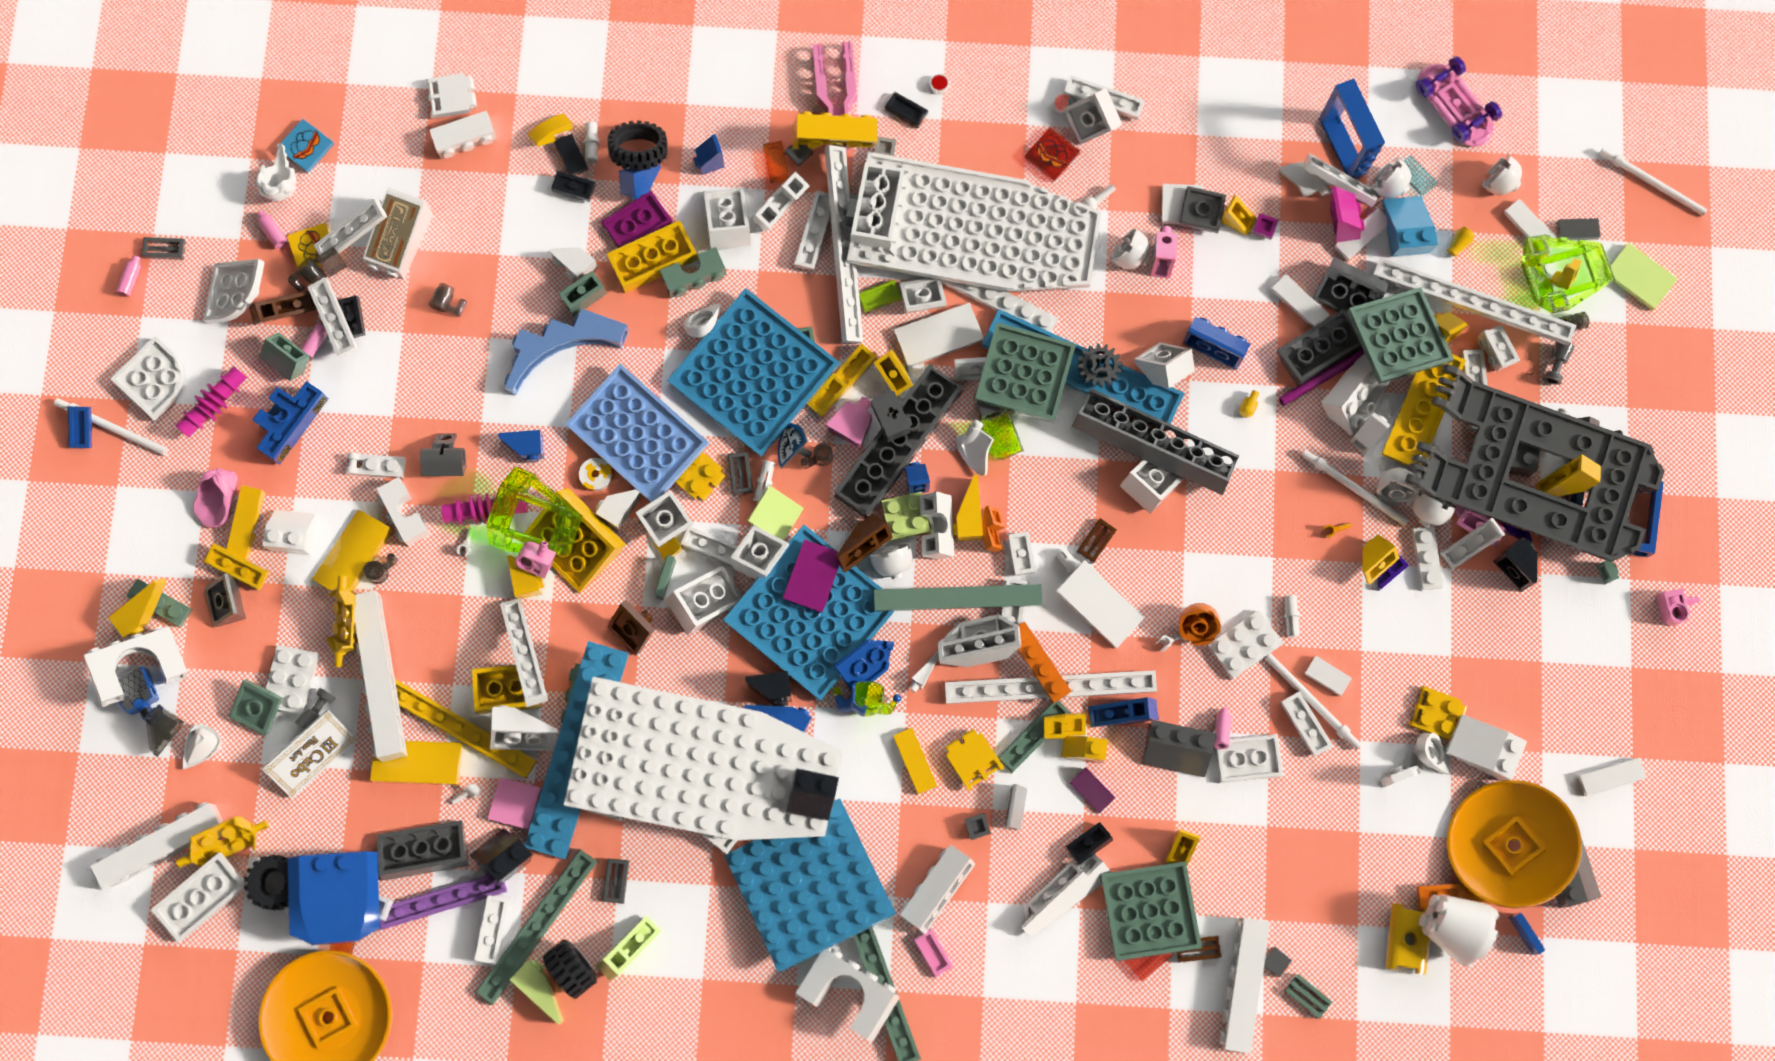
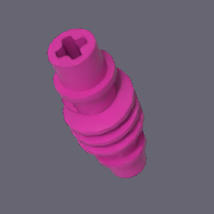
M232 366L224 376L220 374L219 377L221 379L214 386L207 383L206 386L209 392L201 389L200 392L203 398L195 395L194 398L197 404L194 403V407L188 413L186 411L183 412L185 416L175 426L188 438L199 428L203 429L202 424L209 417L215 421L216 417L213 412L221 415L222 411L219 406L227 409L228 406L225 400L229 401L228 398L234 391L237 393L240 391L237 388L247 377L235 366Z
M494 492L493 499L486 493L485 500H482L481 495L477 494V500L474 501L472 495H470L468 502H461L459 499L455 503L442 505V518L444 523L458 522L463 524L466 520H474L476 525H481L482 520L484 524H489L490 518L493 523H497L499 516L509 515L510 518H514V514L528 513L526 494L512 496L511 493H507V497L498 498L497 493Z

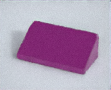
M1086 767L1069 783L1099 814L1116 798Z

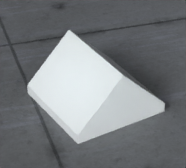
M926 278L900 283L905 314L945 308L947 306L940 279Z

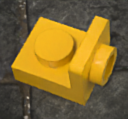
M1574 258L1570 265H1565L1562 272L1557 270L1549 282L1555 284L1558 288L1568 290L1576 279L1582 261Z

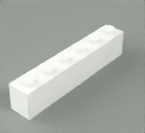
M207 802L201 803L195 807V811L189 814L183 813L175 818L176 821L170 824L164 823L156 827V831L150 835L146 833L137 837L135 843L118 847L116 853L110 856L107 854L99 857L96 860L97 863L90 867L100 888L110 890L189 848L191 836L224 822L216 805L207 804Z
M1246 917L1237 921L1235 934H1238L1237 943H1234L1232 949V956H1235V961L1229 970V978H1232L1231 987L1228 986L1226 990V1000H1229L1228 1008L1224 1009L1222 1021L1225 1022L1224 1031L1221 1030L1219 1044H1222V1049L1247 1054L1252 1052L1270 922Z

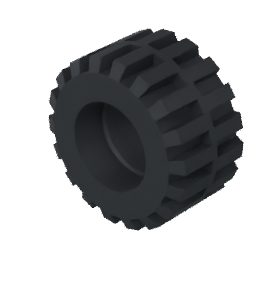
M269 855L268 857H260V861L255 860L252 863L254 867L247 870L249 876L244 877V881L247 882V885L244 886V891L249 893L246 895L247 898L253 900L252 904L262 909L285 910V907H289L288 858L280 855ZM280 870L285 879L284 887L277 895L271 896L265 889V880L272 871Z
M566 939L560 941L542 956L544 965L552 978L573 999H577L597 983L596 974L580 951Z

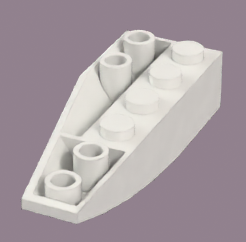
M1364 353L1341 377L1322 401V405L1327 416L1348 434L1354 436L1377 407L1390 381L1378 384Z

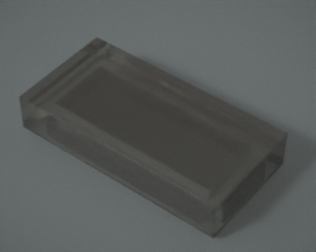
M334 247L317 257V260L330 277L347 267V264Z

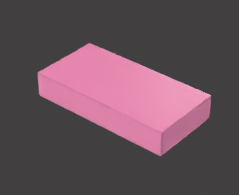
M929 929L926 934L923 933L913 939L934 977L953 967L932 929Z

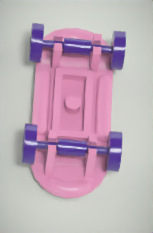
M1459 56L1449 59V65L1432 64L1425 67L1420 72L1416 81L1418 92L1429 100L1451 128L1452 134L1458 142L1472 147L1485 144L1493 134V121H1497L1503 116L1500 106L1494 101L1488 102L1484 107L1459 77L1466 72V65Z

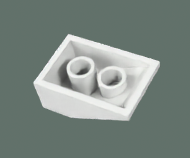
M744 187L704 191L710 249L714 247L722 249L751 246Z
M1143 460L1129 473L1120 487L1151 514L1185 478Z
M722 565L674 590L665 601L686 634L689 635L733 609L743 596Z
M505 705L492 708L490 749L554 751L557 728L516 708H510Z
M1461 714L1445 753L1500 781L1512 780L1527 741L1508 731Z

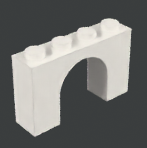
M160 626L151 630V633L145 635L142 633L130 637V640L124 642L115 641L110 643L109 647L103 649L94 648L84 655L85 665L102 707L124 700V693L116 676L115 669L120 660L127 655L142 653L152 657L157 662L166 685L185 679L188 674L170 627L164 628Z
M833 948L830 952L828 950L822 951L796 994L819 1008L827 993L836 982L846 978L857 980L864 991V1002L849 1029L866 1040L873 1042L900 996L895 994L896 989L885 982L884 985L876 982L878 977L869 971L866 974L859 971L861 966L852 960H849L848 963L841 959L843 955Z

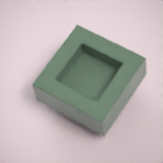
M1603 561L1596 566L1605 585L1619 579L1618 568L1613 562Z

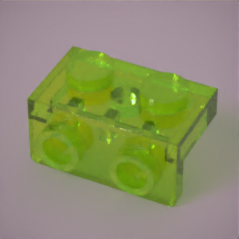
M1005 413L990 421H982V431L994 439L989 449L994 458L1003 461L1024 451L1010 413Z

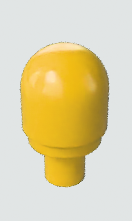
M1252 390L1249 397L1246 396L1239 406V413L1242 417L1250 418L1254 415L1258 407V401H1256L1260 394L1258 391Z

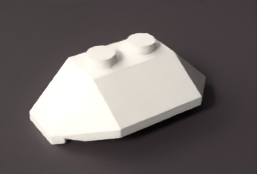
M999 614L958 623L944 639L938 642L939 662L947 665L972 667L1008 659L1021 647L1019 626Z

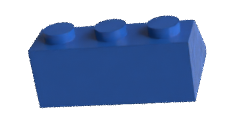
M1203 317L1194 318L1182 344L1235 370L1239 368L1251 344L1244 337L1230 334L1226 328L1216 327Z

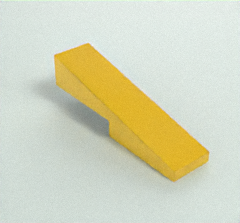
M861 343L838 371L827 379L807 405L823 417L874 364L873 362L879 358Z
M241 485L227 550L248 560L256 537L254 530L266 493L261 489Z

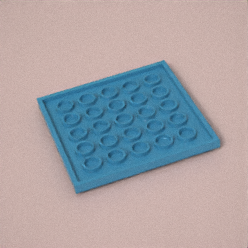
M745 288L718 319L713 329L702 338L668 378L667 382L762 458L837 369L840 362Z
M803 524L788 542L789 546L766 578H758L723 621L783 671H788V675L821 701L841 677L833 665L866 639L871 640L894 611L875 612L874 590L882 588L856 566L844 573L839 565L823 613L784 600L783 596L804 539L835 550Z
M840 798L834 801L825 836L756 839L724 855L778 973L896 915Z

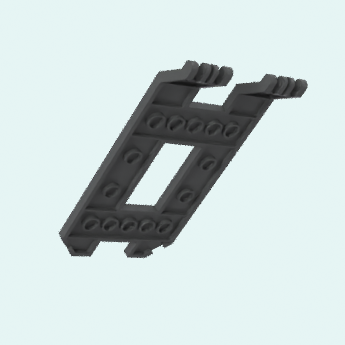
M1449 364L1443 365V373L1452 375L1454 379L1452 381L1445 377L1439 378L1438 383L1444 386L1437 385L1435 390L1448 397L1447 400H1444L1441 397L1434 396L1431 404L1441 408L1455 420L1478 427L1466 464L1448 458L1433 445L1418 441L1416 449L1426 452L1428 457L1426 459L1417 454L1413 455L1412 460L1424 466L1410 463L1409 468L1420 472L1422 475L1421 478H1418L1415 475L1408 474L1406 475L1405 482L1416 486L1425 494L1435 499L1488 518H1493L1496 521L1609 562H1613L1640 549L1646 529L1627 523L1638 486L1654 492L1659 491L1665 472L1661 463H1658L1654 455L1655 452L1650 444L1473 381L1459 368ZM1522 443L1569 461L1582 454L1600 465V482L1590 488L1585 506H1580L1507 479L1518 444Z

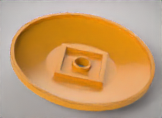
M1502 780L1475 790L1458 806L1448 828L1447 851L1457 877L1474 895L1500 907L1528 908L1551 900L1568 886L1580 864L1582 839L1575 816L1567 804L1555 793L1543 786L1528 781ZM1511 841H1518L1521 847L1517 851H1511L1508 845Z
M341 951L313 952L289 963L274 977L268 986L259 1012L260 1037L265 1052L271 1061H375L387 1043L392 1026L391 998L381 976L363 959ZM327 1011L332 1012L334 1015V1019L330 1024H326L323 1021V1015Z

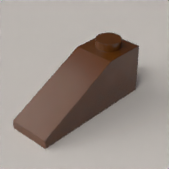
M309 291L255 302L249 306L254 325L317 310Z
M872 513L855 526L836 555L844 573L893 538L886 521Z

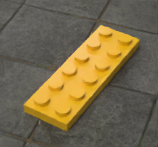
M1452 354L1454 360L1448 364L1462 371L1466 360ZM1443 365L1414 374L1382 450V456L1407 467L1410 466V463L1423 466L1412 460L1415 454L1424 458L1427 456L1426 452L1416 449L1417 443L1421 441L1432 444L1445 413L1441 408L1431 404L1432 398L1438 396L1447 400L1448 397L1445 394L1436 392L1437 385L1444 386L1439 384L1438 380L1440 377H1445L1452 381L1454 379L1452 375L1443 373Z

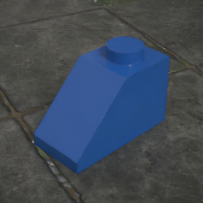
M716 134L710 136L694 149L696 157H693L696 169L700 168L702 175L725 168L722 150Z
M658 164L655 168L651 166L649 170H646L644 167L643 171H638V168L632 171L629 167L618 171L620 194L629 196L630 199H639L641 195L649 193L661 169V164Z
M540 430L498 433L501 442L521 459L529 463L544 459L543 434Z
M920 462L908 464L904 471L908 494L929 492L930 479L926 465L920 464Z

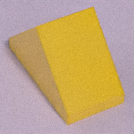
M1233 195L1224 211L1221 223L1244 235H1248L1257 218L1237 195Z
M1182 829L1177 830L1170 846L1166 863L1172 864L1186 861L1188 866L1201 836Z

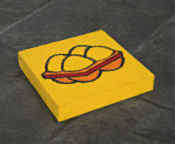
M326 222L287 235L300 274L316 269V264L322 267L339 261L338 256H335L328 263L322 262L314 244L330 233Z

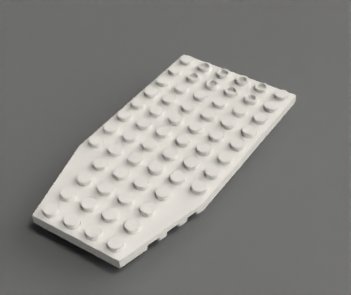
M868 152L853 221L847 263L1001 291L1088 288L1091 284L1102 212L1080 202L1070 201L1067 199L1068 197L1061 194L1060 196L1049 192V189L1042 186L1041 188L1034 186L1032 182L1024 179Z
M593 677L564 806L731 840L825 836L828 821L786 812L794 769L799 768L837 776L842 751L763 712Z

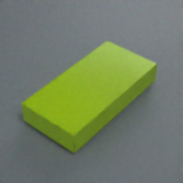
M891 280L860 292L859 300L865 314L902 300V296L895 280Z

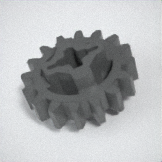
M1097 343L1095 349L1090 345L1088 352L1083 350V357L1078 359V362L1081 364L1078 365L1077 370L1082 371L1079 377H1086L1085 384L1092 382V388L1099 384L1100 389H1102L1104 383L1110 387L1112 384L1111 380L1116 382L1118 379L1117 375H1120L1122 372L1119 368L1122 367L1123 363L1117 361L1120 358V354L1114 355L1115 348L1108 350V344L1101 348L1100 344ZM1110 360L1112 361V364H1113V370H1112V367L1109 365V361H1110ZM1086 362L1090 366V371L1087 370ZM1104 362L1103 367L1101 366L1100 368L1096 369V365H1100Z

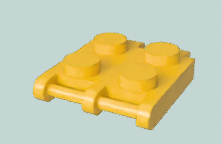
M702 452L676 480L675 484L693 499L697 500L700 498L702 501H705L713 492L709 485L712 484L714 487H717L725 478V475L721 472L723 470L722 467Z
M1420 686V697L1418 703L1414 705L1415 712L1408 726L1426 733H1435L1439 738L1449 740L1450 737L1452 738L1458 723L1455 721L1459 720L1461 714L1465 715L1467 706L1461 704V699L1425 686ZM1427 693L1424 705H1421L1424 695ZM1419 711H1421L1419 721L1416 723Z
M974 728L961 736L964 744H961L956 739L945 746L948 751L946 758L968 791L972 790V786L980 781H986L988 776L1000 769L1001 771L1004 769V766L982 732L977 734ZM995 764L997 765L996 767L992 768V769L989 770L988 772H986V773L984 772V771H986L987 769H989V768H991L992 766H994ZM981 775L980 777H978L977 779H975V780L972 781L971 783H968L970 780L974 779L976 776Z

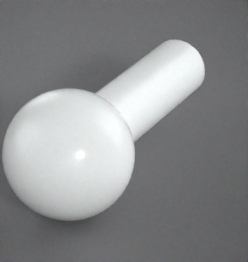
M1111 183L1094 197L1085 198L1082 204L1097 209L1098 203L1113 193L1116 188Z

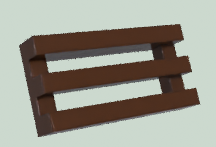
M1100 518L1076 553L1081 554L1085 559L1090 560L1094 564L1117 529ZM1103 525L1104 528L1099 533L1097 538L1094 540V542L1087 550V552H1085L1083 549L1090 541L1092 536L1095 534L1099 526ZM1109 529L1111 532L1095 555L1091 556V552Z
M1219 936L1200 938L1201 942L1214 941V945L1202 946L1201 949L1176 952L1178 963L1221 958ZM1214 949L1216 953L1182 958L1181 955L1182 953Z

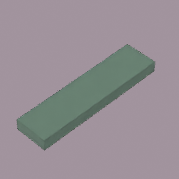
M1060 701L1054 704L1051 703L998 757L1000 762L1013 773L1044 742V717L1071 712Z

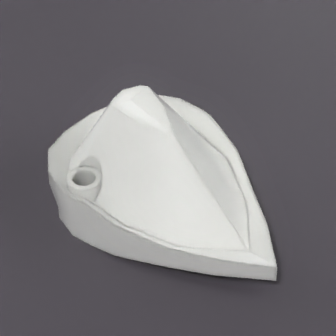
M721 303L706 307L687 317L684 321L686 333L691 337H700L701 339L707 335L716 323Z
M197 724L190 729L185 740L183 770L203 763L220 751L222 740L213 728L204 724Z
M1435 733L1421 734L1417 739L1413 752L1426 766L1441 773L1450 774L1444 746L1439 736Z

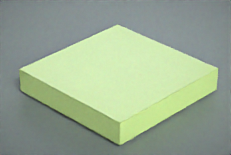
M768 486L747 521L784 541L804 508L772 486Z

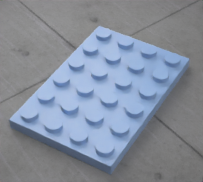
M621 363L565 423L566 426L650 502L664 495L710 444Z

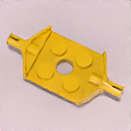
M338 574V587L328 594V596L336 597L333 607L336 614L335 622L333 623V633L335 636L326 638L331 650L335 654L334 667H343V655L354 650V608L357 603L355 602L356 596L346 587V574Z
M242 816L228 819L191 836L189 839V851H187L188 855L176 859V863L179 868L189 863H195L202 867L219 852L226 858L250 846L255 851L256 834L270 828L269 823L265 819L254 825L253 822H248ZM219 837L226 838L224 840H217Z

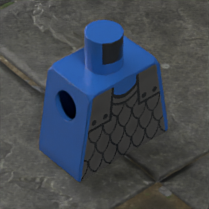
M140 666L118 679L124 693V700L117 703L126 713L130 715L139 713L143 721L155 715L150 705L157 702L159 696L149 669Z

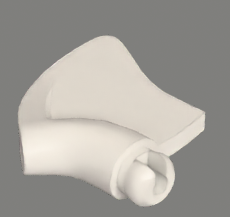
M1304 162L1289 164L1280 169V173L1299 188L1303 197L1317 192L1325 197V194L1329 195L1331 193L1329 185L1317 175L1313 176L1304 169Z
M975 419L972 421V425H969L965 434L956 436V444L960 455L967 465L977 474L985 476L988 470V452L994 439L982 431L983 423Z

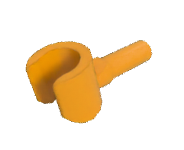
M1350 522L1335 527L1329 524L1323 530L1332 529L1333 533L1326 536V538H1332L1336 532L1352 526Z

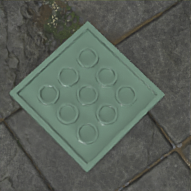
M1421 287L1354 306L1347 310V314L1378 384L1442 366L1454 360Z
M996 322L975 401L1054 423L1076 344Z
M1186 861L1101 874L1115 962L1202 948Z

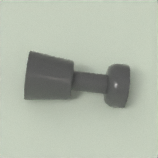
M1555 341L1551 358L1554 364L1552 370L1544 374V381L1553 385H1560L1562 383L1563 376L1560 374L1562 364L1568 363L1575 349L1574 344L1570 343L1567 346Z
M319 688L316 693L319 699L312 709L307 708L294 723L304 729L307 728L320 716L318 714L326 702L332 703L336 698L335 696Z

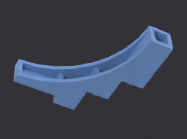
M581 308L580 313L574 317V327L551 319L549 324H546L543 329L544 337L520 329L519 334H516L512 341L513 349L519 355L514 357L511 374H507L504 385H506V390L508 393L516 395L522 383L533 369L545 359L560 351L589 344L608 345L622 349L629 333L628 325Z

